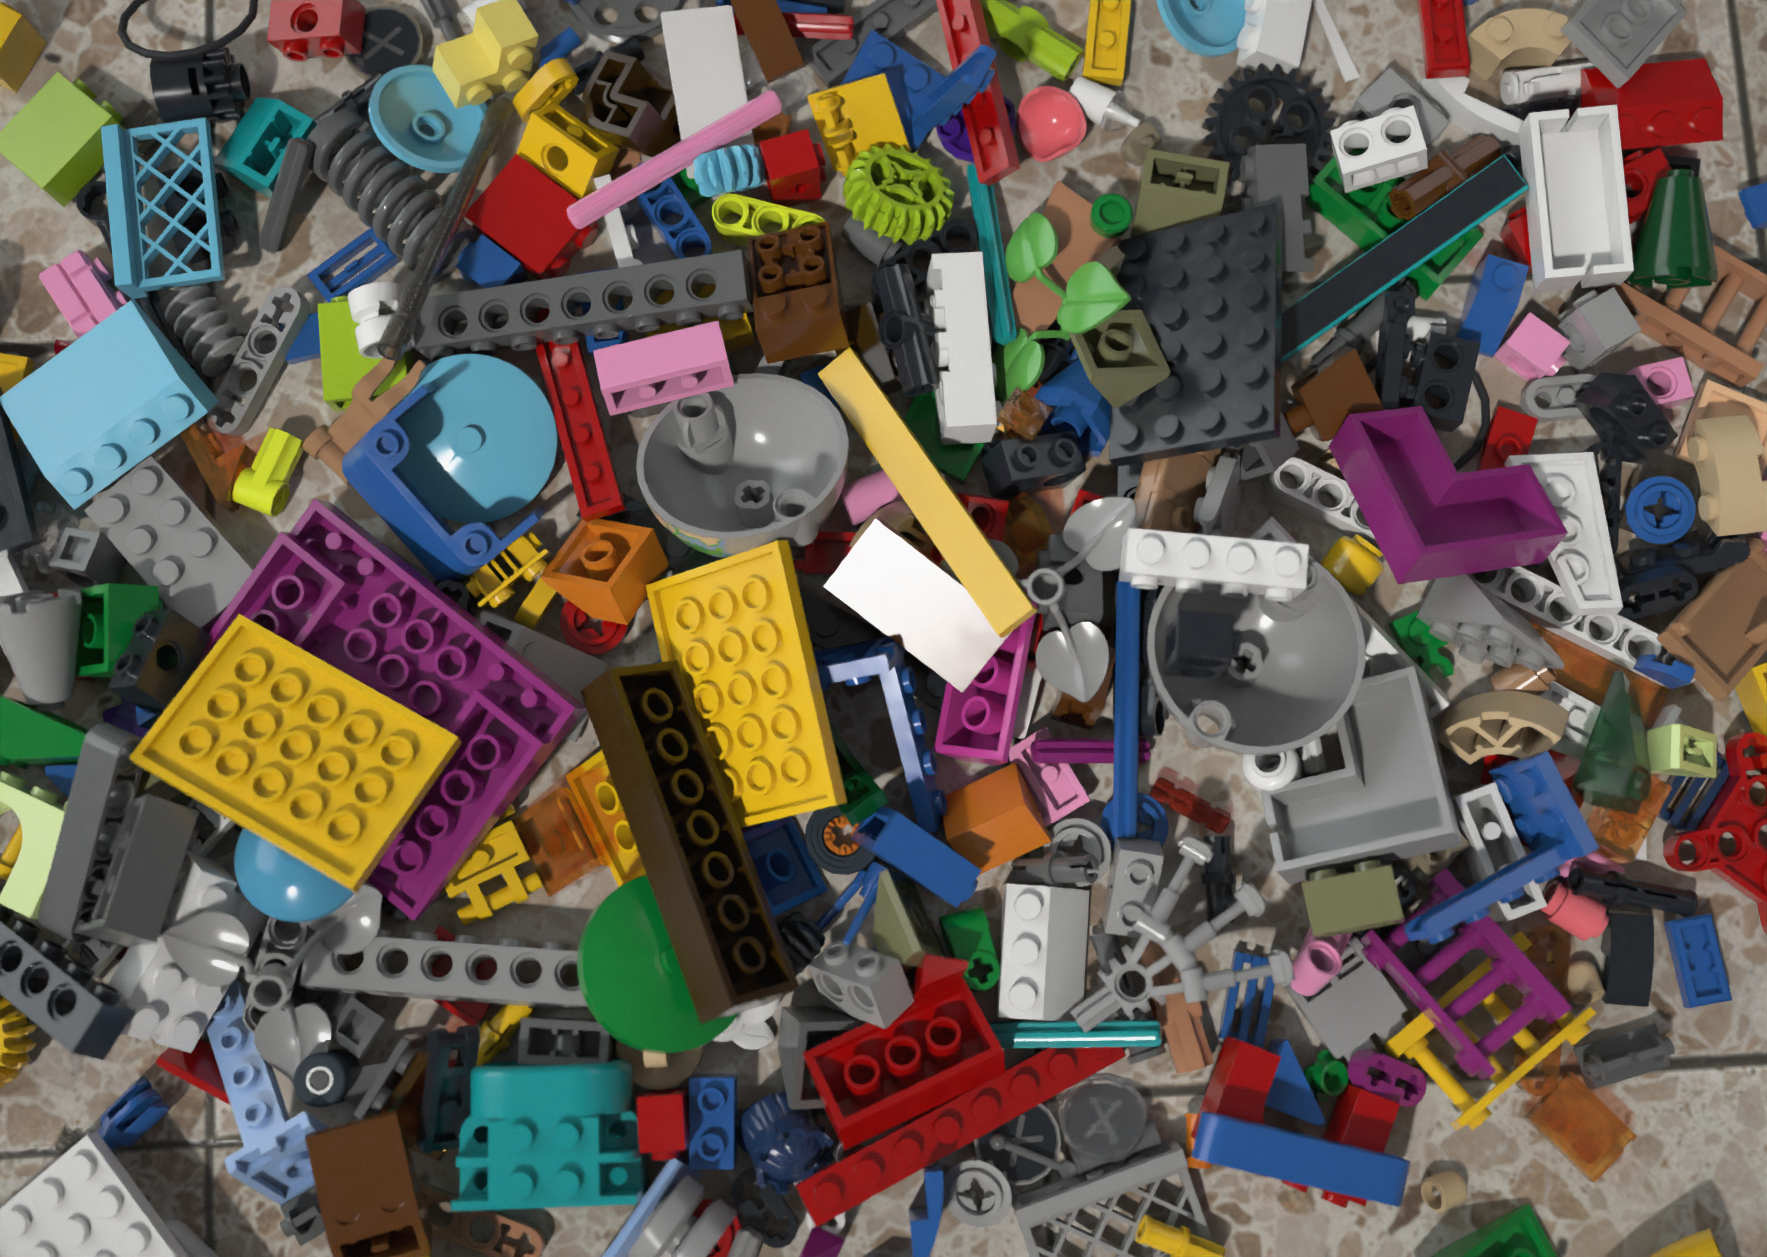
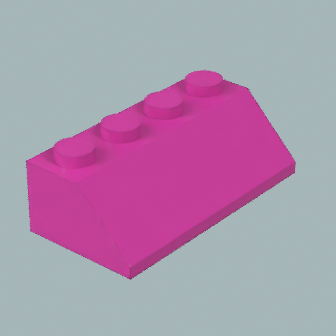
M1022 588L1029 597V599L1032 601L1034 606L1037 608V603L1030 598L1027 589ZM1035 614L1010 633L963 693L947 681L933 752L965 762L997 766L1008 762Z

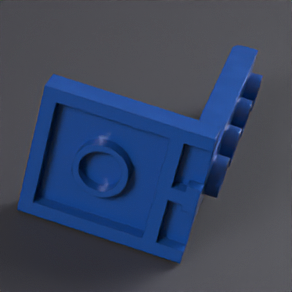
M871 30L867 34L840 85L886 73L911 151L908 152L915 153L928 132L938 124L943 127L952 114L954 116L958 114L964 103L970 104L977 92L982 93L986 89L995 73V70L990 66L997 52L989 46L980 45L945 77Z
M887 636L813 651L822 691L829 689L830 683L845 681L847 686H854L870 681L872 679L871 675L879 674L918 826L926 832L937 831L943 820L942 816L947 815V800L942 789L937 790L934 775L937 774V761L933 750L926 747L923 735L927 732L926 718L923 709L917 708L913 692H916V679L912 667H906L903 657L906 649Z
M1548 751L1502 763L1488 771L1492 780L1496 783L1503 802H1505L1515 821L1514 826L1517 834L1526 842L1531 852L1407 921L1404 931L1409 941L1428 939L1430 944L1440 942L1455 933L1452 926L1464 920L1466 924L1484 918L1491 913L1488 908L1489 905L1498 900L1501 904L1521 897L1526 893L1523 888L1526 884L1532 881L1535 884L1548 881L1561 873L1558 866L1572 858L1586 856L1599 848Z

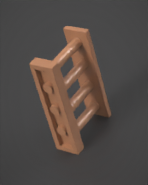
M1714 245L1718 268V280L1723 282L1699 325L1680 316L1678 311L1691 288L1671 289L1663 303H1658L1644 295L1643 287L1634 286L1627 282H1623L1621 285L1609 286L1602 292L1604 293L1614 287L1642 329L1639 331L1640 333L1679 356H1683L1686 360L1737 390L1755 380L1764 364L1753 358L1751 352L1767 326V275ZM1737 292H1740L1759 303L1736 345L1731 346L1716 337L1715 330Z

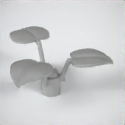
M1102 498L1077 509L1065 525L1063 539L1069 548L1079 553L1056 571L1042 568L1033 572L1028 580L1016 579L1022 588L1027 589L1033 601L1050 607L1061 628V631L1046 634L1038 645L1036 664L1041 676L1054 688L1075 697L1081 702L1089 701L1102 685L1108 668L1109 648L1104 634L1093 623L1083 621L1069 629L1067 621L1058 605L1066 591L1065 581L1062 577L1079 565L1085 558L1088 564L1095 570L1111 571L1120 568L1122 538L1128 528L1137 529L1135 502L1130 498ZM988 539L1015 577L1019 564L1014 552L1001 541ZM945 559L939 563L956 576Z
M364 883L357 894L355 893L346 904L335 912L323 918L305 922L316 933L286 967L280 964H269L261 968L259 972L255 971L251 960L243 956L250 944V935L246 926L235 915L224 911H208L195 915L167 929L163 934V941L177 965L194 980L208 986L229 985L236 979L240 964L244 967L247 974L245 979L247 982L252 983L249 989L250 1001L256 1008L268 1011L261 1017L255 1028L254 1041L256 1048L269 1065L283 1073L294 1084L295 1071L303 1059L314 1053L328 1052L332 1038V1025L329 1016L318 1004L310 1002L294 1008L292 1001L286 1000L293 987L292 974L322 938L326 947L337 954H355L368 947L377 935L380 926L382 893L378 888Z

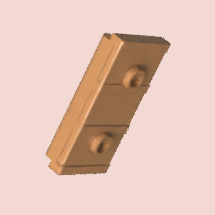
M1222 448L1144 462L1133 500L1136 506L1137 529L1197 534L1201 524L1194 522L1195 505L1199 497L1205 498L1207 492L1205 484L1209 467L1217 466Z
M1749 537L1745 540L1751 549V555L1748 556L1749 559L1740 564L1735 563L1733 566L1716 570L1710 577V580L1696 594L1695 598L1686 604L1684 609L1668 627L1657 636V640L1677 661L1694 667L1696 672L1693 677L1716 700H1721L1728 696L1767 650V553L1763 550L1766 545L1758 538Z

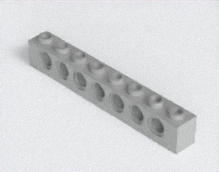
M378 929L374 940L368 947L362 950L364 954L363 963L354 971H347L345 968V959L348 954L343 955L332 952L326 947L322 938L305 957L300 986L310 991L590 1011L583 997L580 985L568 987L564 984L566 970L571 966L577 965L578 951H569L570 945L561 942H543V948L540 949L525 947L526 941L519 939L502 938L499 939V945L481 944L482 938L476 936L456 935L455 942L437 941L438 935L433 933L411 932L410 939L393 938V931ZM308 932L307 941H308L316 932ZM397 953H407L408 965L406 969L399 974H391L388 967L390 959ZM451 956L453 967L450 973L444 977H434L432 972L434 962L439 957ZM485 959L496 960V974L489 980H478L476 969L480 962ZM530 962L540 963L542 967L540 978L532 984L522 983L520 972L523 966Z

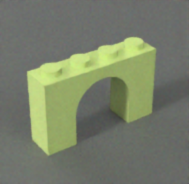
M2 770L0 773V815L9 810H14L22 827V846L18 859L1 892L0 903L29 918L38 919L41 901L68 801H66L65 805L58 803L59 794L34 785L32 790L25 787L27 779Z

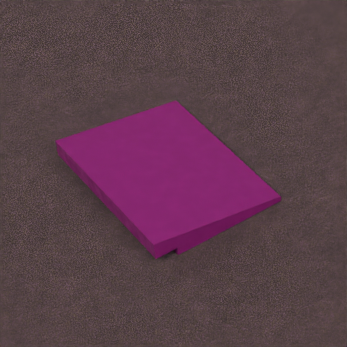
M316 498L312 500L290 533L282 531L279 533L208 633L211 637L196 669L199 667L235 618L241 614L459 737L461 745L366 880L370 885L378 888L383 896L413 921L418 920L587 709L586 706L334 504Z

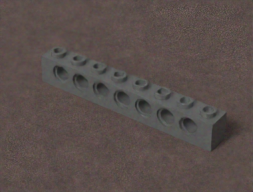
M742 250L411 299L415 349L432 362L459 354L471 353L492 356L496 354L497 349L510 347L517 351H528L537 348L538 343L551 341L558 345H568L576 343L578 337L592 335L599 339H609L617 337L619 331L632 329L640 333H650L658 331L660 325L673 323L682 327H690L701 324L702 319L714 317L724 321H731L742 318L744 316L743 313L754 312L750 265ZM707 284L716 285L715 292L710 297L698 298V293L703 286ZM666 290L674 291V296L670 302L663 305L657 304V299L662 292ZM626 296L633 297L632 303L627 309L622 311L616 310L620 299ZM591 302V308L586 315L575 317L576 310L581 304ZM550 308L547 319L541 323H535L537 313L542 309ZM509 314L506 325L500 329H495L496 320L502 315ZM468 320L465 331L459 335H454L456 326L460 322Z

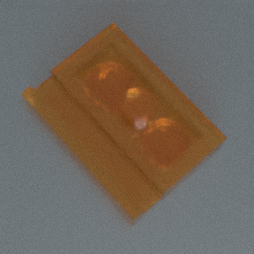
M1566 1071L1562 1075L1563 1078L1543 1095L1524 1118L1588 1181L1595 1183L1624 1152L1623 1148L1630 1141H1634L1637 1135L1572 1072Z

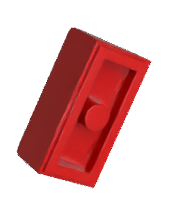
M932 954L924 955L908 982L914 1001L960 980L968 969V962L963 959Z
M200 1038L192 1053L168 1047L157 1058L155 1063L160 1068L231 1105L212 1046L207 1041Z

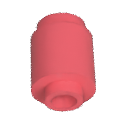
M1558 880L1553 881L1543 893L1547 906L1539 910L1545 913V918L1578 939L1586 941L1591 936L1597 938L1605 930L1609 922V916L1606 915L1607 906L1598 899L1582 895H1572L1571 888L1568 889V884H1563Z

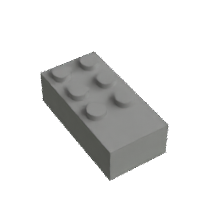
M151 454L84 510L148 585L159 586V597L169 609L172 608L207 633L211 631L256 567L253 561L170 467Z

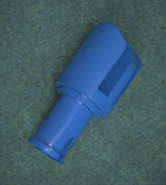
M144 1076L132 1084L100 1116L101 1127L97 1132L112 1152L119 1146H133L171 1109L167 1103L161 1102V1095L157 1090L151 1089L152 1084Z

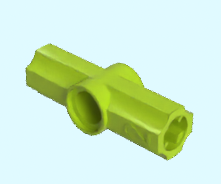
M980 0L988 35L997 40L1000 49L1006 55L1019 62L1029 60L1063 83L1070 78L1083 56L1084 50L1050 29L1049 23L1044 16L1031 7L1021 6L1019 9L1007 0Z

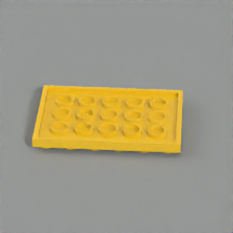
M777 540L750 551L742 552L645 585L662 662L678 661L740 828L847 803L788 540Z
M239 614L136 747L129 759L137 766L357 894L461 745V741L458 736Z

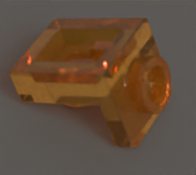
M1016 387L997 416V421L1002 423V425L996 426V428L1006 433L1012 439L1026 437L1029 440H1033L1035 436L1040 435L1053 408Z

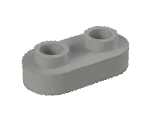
M1578 374L1539 378L1528 385L1522 392L1520 398L1521 408L1524 414L1537 418L1538 422L1584 419L1585 417L1574 403L1577 399L1576 394L1582 393L1597 376ZM1536 396L1542 397L1546 401V408H1541L1536 404Z

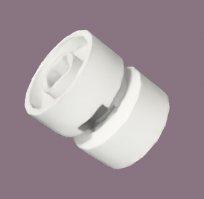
M394 282L370 283L355 288L348 294L347 298L352 320L360 324L355 329L359 353L363 357L383 358L394 336L402 342L399 348V355L414 348L415 340L411 322L408 318L403 317L406 315L408 308L404 290L400 284Z

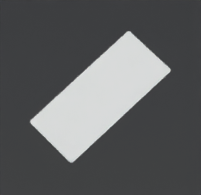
M731 5L666 11L660 14L681 141L748 103ZM752 129L719 149L736 145H754ZM693 163L692 165L686 167L687 177L689 179L695 178V168Z

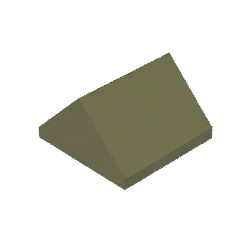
M1119 310L1108 320L1090 331L1082 334L1068 332L1089 381L1115 409L1167 379L1171 372L1142 310Z

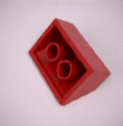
M1705 58L1644 63L1619 88L1598 68L1581 69V108L1617 105L1622 150L1723 141V97Z

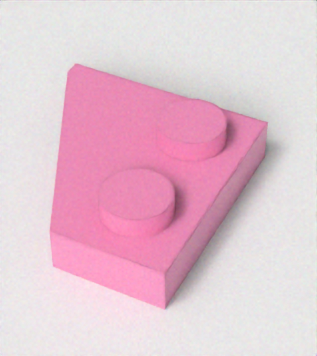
M1045 726L1011 747L1009 756L1010 765L1017 763L1047 827L1091 799L1069 763H1035L1032 761L1031 742L1037 738H1053Z

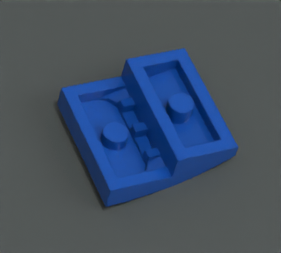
M940 1160L923 1168L926 1207L909 1208L913 1257H929L937 1237L943 1206V1170Z

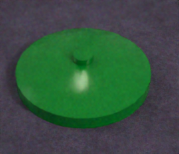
M647 875L633 879L612 891L591 913L581 934L578 947L577 971L579 984L585 1002L593 1016L617 1040L632 1048L648 1053H679L710 1042L724 1032L736 1019L739 1013L704 1024L700 1023Z

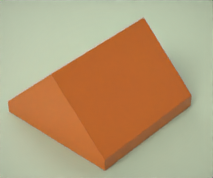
M1013 763L946 795L947 815H943L942 818L947 841L957 854L982 870L980 874L1053 841L1017 763Z

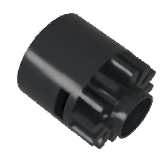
M228 47L219 48L198 57L177 60L151 59L150 80L158 112L164 123L204 117L210 123L241 119L244 116L243 107H246L245 101L251 98L250 82L245 66L241 62L235 63L234 54L230 55Z

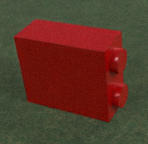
M518 154L513 156L463 215L467 223L477 232L478 236L484 235L517 260L522 265L524 271L536 280L564 277L571 266L570 260L580 248L584 250L590 246L597 235V228L599 227L596 220L582 229H576L570 222L566 209L578 200Z

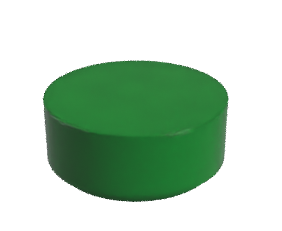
M1109 193L1100 196L1093 203L1089 216L1092 229L1098 235L1105 238H1116L1123 235L1128 230L1133 217L1132 207L1129 201L1119 194Z

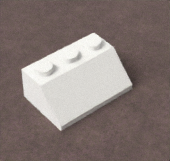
M1008 883L1003 885L998 961L1000 976L997 981L995 1009L997 1017L1042 1021H1076L1070 1011L1084 1000L1090 891Z

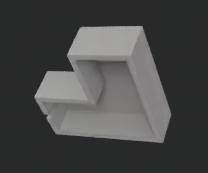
M1415 666L1362 679L1361 686L1352 705L1341 720L1336 723L1346 766L1345 769L1291 781L1283 788L1277 790H1261L1267 825L1274 832L1269 835L1276 870L1288 884L1310 880V874L1318 871L1336 869L1337 873L1355 870L1354 865L1367 861L1380 860L1382 864L1463 846L1424 683Z

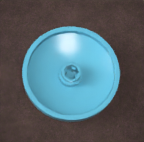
M452 355L428 364L417 386L401 402L421 385L430 381H434L438 388L398 421L408 433L411 446L407 457L396 467L433 509L445 519L463 523H484L502 519L519 511L530 503L543 489L551 476L557 458L559 445L558 429L551 404L545 393L523 370L512 363L489 355Z

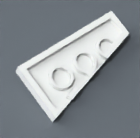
M1594 453L1508 456L1504 463L1506 467L1530 464L1568 532L1548 556V560L1574 616L1618 614L1623 608Z

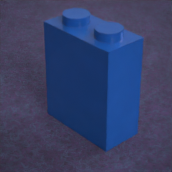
M882 806L872 816L863 819L851 836V839L929 893L956 908L961 901H967L977 888V877L982 870L902 814L888 807Z

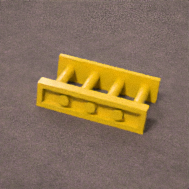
M1521 931L1511 938V941L1522 953L1532 945ZM1490 957L1436 1001L1438 1005L1444 1009L1491 970L1490 963L1493 961ZM1492 992L1480 1002L1499 1024L1513 1013L1495 992ZM1591 1006L1577 1017L1569 1010L1556 1020L1562 1029L1544 1045L1537 1040L1527 1027L1523 1028L1513 1039L1529 1057L1509 1073L1491 1055L1487 1060L1496 1069V1072L1489 1078L1496 1085L1478 1101L1472 1098L1427 1047L1430 1042L1424 1036L1433 1030L1435 1026L1423 1013L1390 1039L1383 1048L1396 1060L1403 1054L1409 1060L1414 1057L1462 1112L1450 1125L1457 1131L1467 1124L1473 1131L1493 1114L1487 1106L1562 1042L1567 1040L1573 1046L1589 1033L1592 1028L1587 1021L1597 1013ZM1461 1019L1455 1023L1474 1045L1479 1041Z

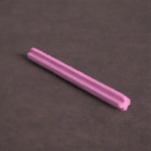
M774 91L763 93L568 206L566 210L570 222L576 229H582L692 165L697 156L702 153L717 150L779 114L782 110L780 99Z

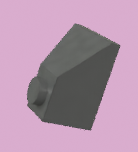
M827 1006L782 1007L778 1053L788 1106L791 1110L824 1108L803 1053L868 1022Z

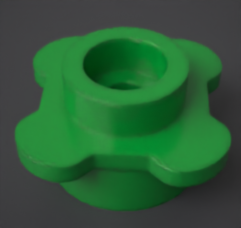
M1322 1049L1318 1053V1059L1303 1070L1308 1084L1315 1091V1099L1322 1103L1329 1101L1331 1096L1340 1095L1348 1083L1347 1068L1343 1063L1334 1060L1328 1049Z

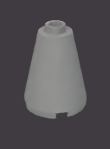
M57 589L58 597H54L53 594H44L43 590L0 596V641L26 703L36 704L39 711L62 708L65 706L64 701L73 697L83 602L82 591L78 589Z

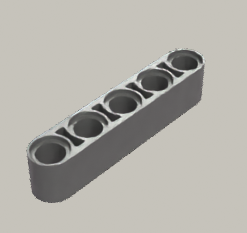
M105 722L91 728L83 742L38 915L40 925L76 944H84L92 939V937L75 933L74 930L79 919L89 921L99 895L93 894L91 891L97 879L106 880L114 856L109 853V850L132 799L136 797L143 768L137 766L129 759L143 738Z

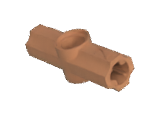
M1154 941L1148 943L1140 957L1142 966L1146 968L1166 954L1161 945ZM1172 962L1153 975L1152 980L1153 985L1181 981L1179 970ZM1184 992L1165 995L1167 1003L1162 1006L1153 997H1150L1149 1002L1154 1018L1160 1021L1176 1073L1191 1072L1213 1064V1055L1200 1017L1203 1016L1200 1001L1186 1003Z

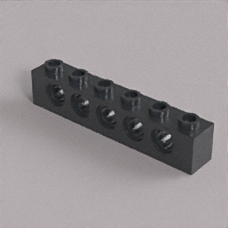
M0 903V994L69 1052L105 1060L134 1014L132 1009L120 1001L123 994L106 983L96 982L92 978L95 972L91 968L78 961L66 958L65 956L68 953L66 948L52 940L42 939L39 936L42 930L38 926L25 919L16 918L13 916L15 910Z

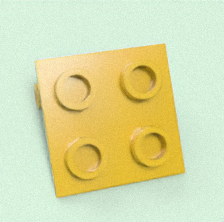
M886 73L807 95L834 172L842 171L845 177L848 167L852 165L853 160L858 157L861 151L868 152L872 145L882 149L887 143L897 150L903 145L906 151H911Z
M532 531L526 536L522 534L506 547L522 566L519 569L504 551L500 552L501 556L515 571L511 576H508L494 559L490 561L505 579L503 582L487 564L469 576L471 581L465 585L475 598L482 593L485 596L478 603L479 607L487 608L491 605L493 608L498 609L516 594L512 587L524 577L527 581L531 582L546 569L548 564L545 560L551 554L546 549L541 553L536 551L542 543Z

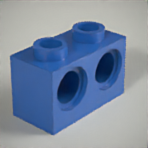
M694 1074L689 1078V1170L734 1169L738 1163L736 1136L738 1126V1074Z

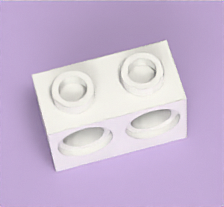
M1414 105L1403 109L1400 107L1391 108L1384 111L1380 116L1363 121H1348L1339 128L1330 131L1333 153L1345 193L1428 168L1427 147ZM1397 136L1408 138L1402 143L1390 142L1392 138ZM1354 149L1366 150L1365 153L1359 156L1348 154Z

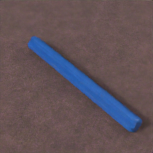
M1118 580L1116 590L1113 835L1119 838H1133L1137 835L1141 589L1131 587V582H1121Z

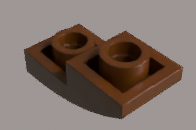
M730 0L767 84L805 67L776 0Z

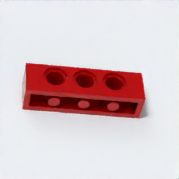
M1661 148L1648 154L1640 150L1623 159L1625 185L1630 186L1635 194L1633 198L1627 197L1629 225L1646 216L1656 181L1666 177V172L1672 170ZM1525 206L1507 217L1508 222L1499 235L1513 261L1529 266L1527 272L1529 274L1532 272Z

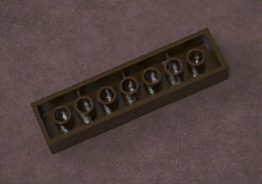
M673 660L607 669L580 692L700 1023L704 1024L769 1004L800 988L678 661Z

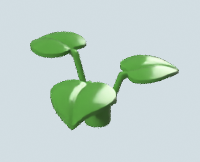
M1037 212L1031 213L1028 218L1022 221L1009 241L1005 253L1007 274L1011 279L1019 283H1025L1035 275L1041 283L1063 299L1057 313V321L1061 329L1035 331L1029 335L1025 329L1017 327V338L1015 341L1009 342L1007 345L998 344L992 360L997 370V385L994 390L999 401L1003 404H1007L1011 399L1028 391L1040 377L1045 362L1043 346L1038 342L1040 339L1062 338L1068 341L1070 339L1068 332L1082 334L1092 330L1112 317L1131 300L1129 294L1119 285L1112 272L1105 265L1098 262H1088L1077 269L1070 277L1066 291L1048 278L1042 268L1049 266L1055 260L1058 252V236L1052 222L1046 216Z

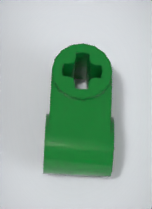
M979 904L940 916L939 924L949 954L952 958L963 959L968 962V969L962 978L966 981L970 991L981 992L993 987L1000 976V965L992 943L989 923L982 905ZM973 960H977L979 966L987 965L989 973L983 976V984H980L977 977L970 978L968 975V970L974 967Z

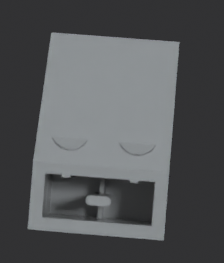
M1467 574L1436 579L1417 615V618L1430 626L1429 633L1442 641L1455 644L1460 648L1458 653L1471 662L1482 664L1484 660L1504 667H1511L1512 663L1521 664L1535 671H1541L1542 667L1563 669L1565 665L1562 659L1525 617Z
M482 610L478 621L585 706L580 691L608 669L609 663L520 624ZM587 709L564 738L577 743L588 716Z

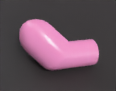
M1595 850L1586 856L1572 858L1560 865L1559 870L1561 873L1558 876L1561 880L1568 882L1570 872L1577 867L1605 874L1609 871L1625 874V869L1601 852Z

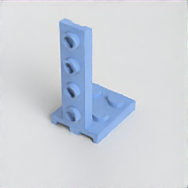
M235 979L228 987L206 1026L244 1145L243 1148L224 1158L229 1175L282 1206L315 1186L305 1135L328 1129L329 1127L306 1111L290 1119L273 1067L259 1054L254 1041V1033L245 1026L243 1021V1011L248 994L243 984Z

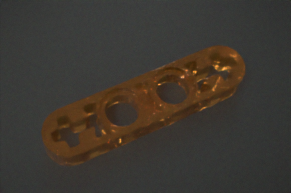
M1538 925L1532 928L1526 936L1532 945L1524 952V955L1534 966H1536V962H1545L1546 949L1539 947L1538 942L1539 939L1547 938L1549 933L1550 940L1557 942L1556 950L1548 951L1547 964H1556V970L1549 968L1537 969L1542 975L1548 976L1552 980L1554 988L1566 1000L1571 951L1570 939L1561 927ZM1521 992L1519 997V1007L1523 1004L1521 999L1524 997V995ZM1556 1021L1550 1024L1547 1022L1550 1027L1548 1040L1562 1029ZM1529 1023V1024L1526 1026L1528 1030H1529V1027H1530L1531 1023ZM1516 1042L1513 1070L1529 1057ZM1562 1043L1549 1053L1547 1058L1542 1059L1537 1064V1069L1544 1072V1081H1536L1534 1088L1533 1081L1526 1079L1525 1074L1515 1082L1522 1092L1534 1096H1545L1552 1093L1559 1080Z

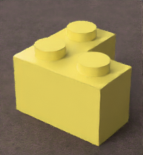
M499 0L477 8L473 33L436 45L432 70L456 109L469 104L473 106L480 105L491 96L505 91L515 92L524 87L529 81L539 35L517 0Z

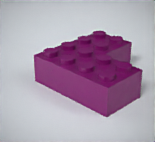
M1422 406L1349 414L1329 445L1398 585L1543 563L1568 534L1530 464L1457 473Z

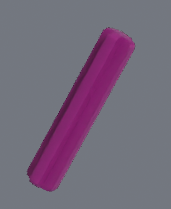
M1037 738L1030 745L1031 759L1035 763H1114V738ZM1139 738L1138 763H1144L1151 757L1150 743L1144 738Z

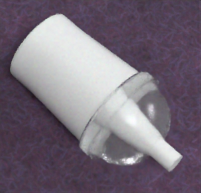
M1082 76L1077 77L1069 90V93L1079 102L1084 116L1100 125V128L1104 131H1120L1128 124L1137 127L1141 120L1132 116L1133 105L1125 97L1126 94L1121 91H1113Z

